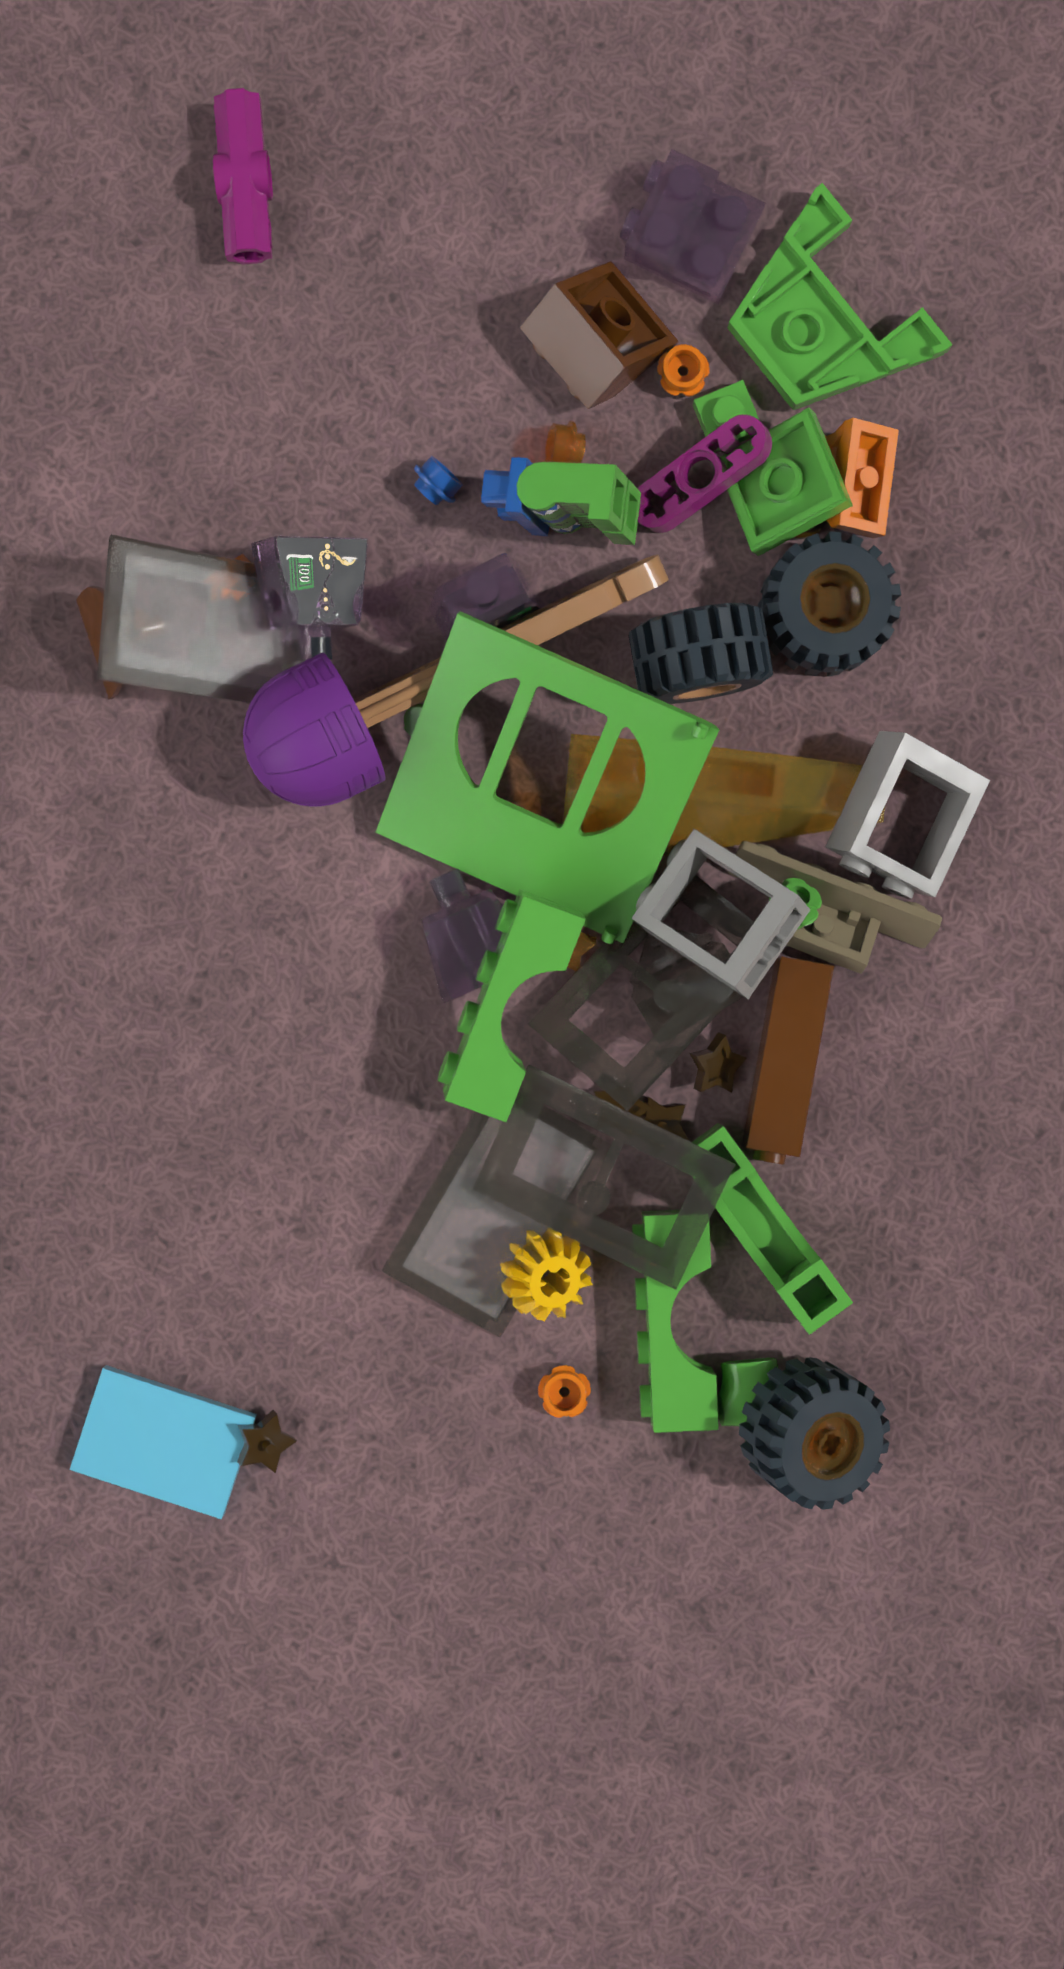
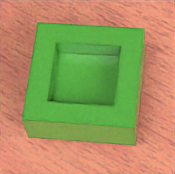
M743 380L693 401V408L705 437L737 415H751L759 420ZM744 430L737 435L740 443L754 437L757 433L750 436ZM720 447L714 450V453L720 451Z

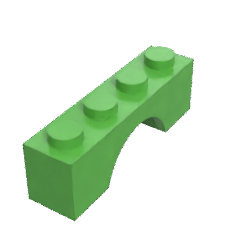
M519 889L515 901L506 899L496 924V930L503 932L496 952L490 950L485 952L477 973L476 981L483 983L476 1003L469 1000L466 1002L458 1022L457 1031L464 1033L457 1053L447 1052L439 1071L437 1081L444 1083L443 1093L445 1101L507 1122L526 1071L522 1060L509 1049L502 1038L501 1019L504 1007L514 990L527 979L540 973L566 971L586 920L580 911Z
M717 1123L676 1153L678 1159L809 1335L853 1303L822 1259L786 1215L724 1126Z
M705 1208L642 1211V1224L632 1225L634 1257L644 1256V1278H635L636 1310H646L647 1331H637L638 1363L648 1364L649 1385H639L641 1418L651 1417L654 1433L719 1430L716 1374L712 1367L697 1362L685 1354L675 1342L671 1331V1311L677 1294L692 1277L711 1268L709 1213Z

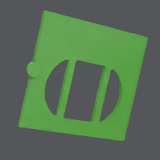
M460 611L454 621L424 704H416L410 707L404 715V730L411 736L375 833L516 896L519 889L578 910L586 919L583 926L601 933L603 942L613 944L614 940L624 943L634 921L632 917L637 911L636 904L638 898L653 879L717 737L719 728L709 721ZM517 678L520 681L519 688L482 781L477 785L468 775L459 753L458 728L462 713L471 698L486 686L504 679ZM539 686L607 716L606 725L563 824L555 823L496 795L497 787ZM627 727L637 739L645 762V783L641 798L634 809L620 822L603 830L584 833L581 830L582 822L623 728Z

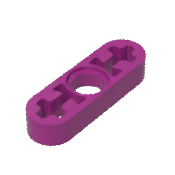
M737 415L729 419L638 487V490L641 492L638 522L656 533H664L674 529L766 461L772 449V437L769 430L757 418L751 415ZM745 430L750 436L757 433L751 440L754 447L751 452L746 454L741 449L732 452L740 444L737 438L740 432ZM718 447L726 454L732 452L726 457L733 464L728 470L724 461L714 453V450ZM702 460L711 461L715 469L714 478L711 483L701 489L692 488L688 481L691 467ZM675 480L678 487L689 496L686 501H683L676 494L672 496L677 492L670 485L672 481ZM655 495H658L663 500L668 499L663 504L666 513L660 518L653 513L647 515L653 508L650 500Z

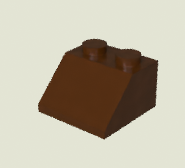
M612 261L555 283L520 327L532 342L536 353L549 362L565 381L569 392L576 399L580 400L587 409L615 397L656 363L665 352H669L679 342Z

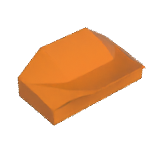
M851 418L845 420L834 433L825 436L853 504L852 507L827 519L831 527L873 539L885 536L898 429Z

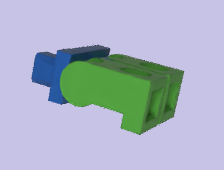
M511 457L510 471L485 470L481 502L486 507L497 508L498 517L503 521H517L529 533L536 536H548L549 527L561 534L573 533L581 527L598 528L614 544L635 545L641 492L628 480V477L617 465L561 462L532 463L528 458Z

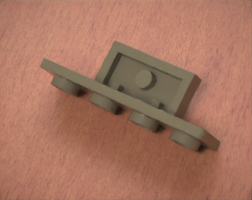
M742 841L735 853L736 856L780 884L787 878H799L804 880L810 887H814L820 894L822 905L817 909L818 918L812 924L797 929L786 946L862 974L868 965L877 932L919 948H926L940 928L942 917L928 911L918 903L904 902L878 892L869 884L852 882L828 873L826 869L817 864L797 861L779 854L770 846ZM728 871L730 875L737 877L736 875Z

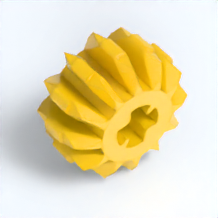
M547 1227L542 1236L534 1230H527L526 1245L523 1247L516 1243H509L510 1251L515 1257L514 1260L500 1263L501 1271L508 1276L501 1283L503 1292L509 1298H512V1305L521 1314L530 1312L537 1320L545 1322L551 1311L557 1317L566 1318V1304L570 1301L576 1305H583L582 1297L577 1292L579 1288L593 1285L591 1277L584 1272L592 1263L589 1256L580 1251V1242L573 1236H562L557 1229ZM549 1270V1274L543 1278V1274Z

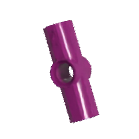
M244 88L225 89L220 95L214 96L213 106L218 154L213 155V173L217 200L222 205L225 256L228 262H237L242 265L257 264L273 258L272 228L269 215V201H273V185L270 158L264 146L261 98L259 93L250 92Z

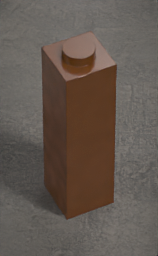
M783 956L777 957L775 960L742 1141L743 1146L754 1149L753 1159L784 1165L786 1155L800 1157L834 971V966Z

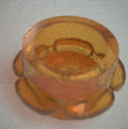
M570 420L566 425L553 423L550 426L545 445V462L582 463L586 438L584 433L577 432V425L574 421Z

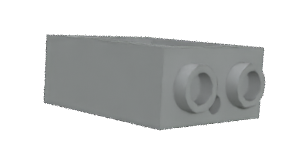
M879 731L825 848L842 856L839 865L845 869L869 878L871 872L884 878L885 881L882 888L899 897L911 900L914 893L936 897L990 780L907 733ZM902 768L947 792L946 798L912 869L867 846L868 840Z
M693 829L687 839L679 841L671 850L667 859L668 867L656 884H650L641 893L636 904L637 911L632 919L646 932L746 999H749L810 912V908L799 895ZM707 858L771 898L726 964L662 923Z

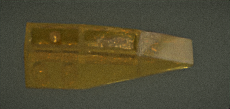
M571 734L563 823L601 736ZM618 738L582 822V832H595L613 826L625 818L640 800L645 783V762L640 745L636 739ZM712 747L663 856H669L674 846L679 841L687 839L693 829L724 848L740 845L742 841L757 843L833 831L863 765ZM885 806L876 824L884 822Z

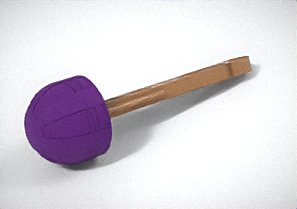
M652 555L499 629L539 645L662 585L669 579L659 555ZM323 652L277 674L267 681L256 693L249 705L244 721V749L254 774L276 796L288 802L309 807L329 806L342 802L385 781L384 768L368 728L424 701L441 657L355 699L352 698L331 660Z

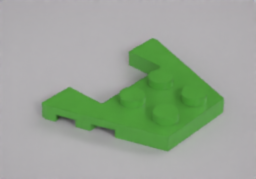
M823 183L816 187L797 220L793 222L777 251L756 279L730 319L727 327L792 410L941 357L952 346V343L923 307L881 341H878L812 260L814 255L846 231L852 222L850 216Z

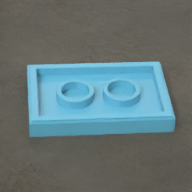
M106 1365L102 1368L69 1470L222 1519L240 1468L237 1460L245 1443L238 1425L254 1424L257 1414Z

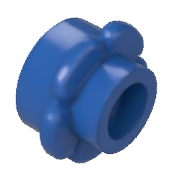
M433 456L422 467L416 464L414 470L418 473L419 478L414 485L428 500L437 506L443 499L448 503L456 501L454 495L463 484L444 464Z

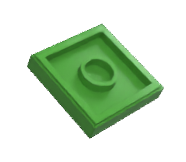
M810 408L769 429L772 437V449L769 457L763 464L727 489L751 552L757 556L853 506L816 413ZM749 440L748 442L734 449L732 452H734L737 449H741L747 454L754 449V447L752 445L751 440ZM732 452L720 457L724 461L727 470L733 466L726 458Z

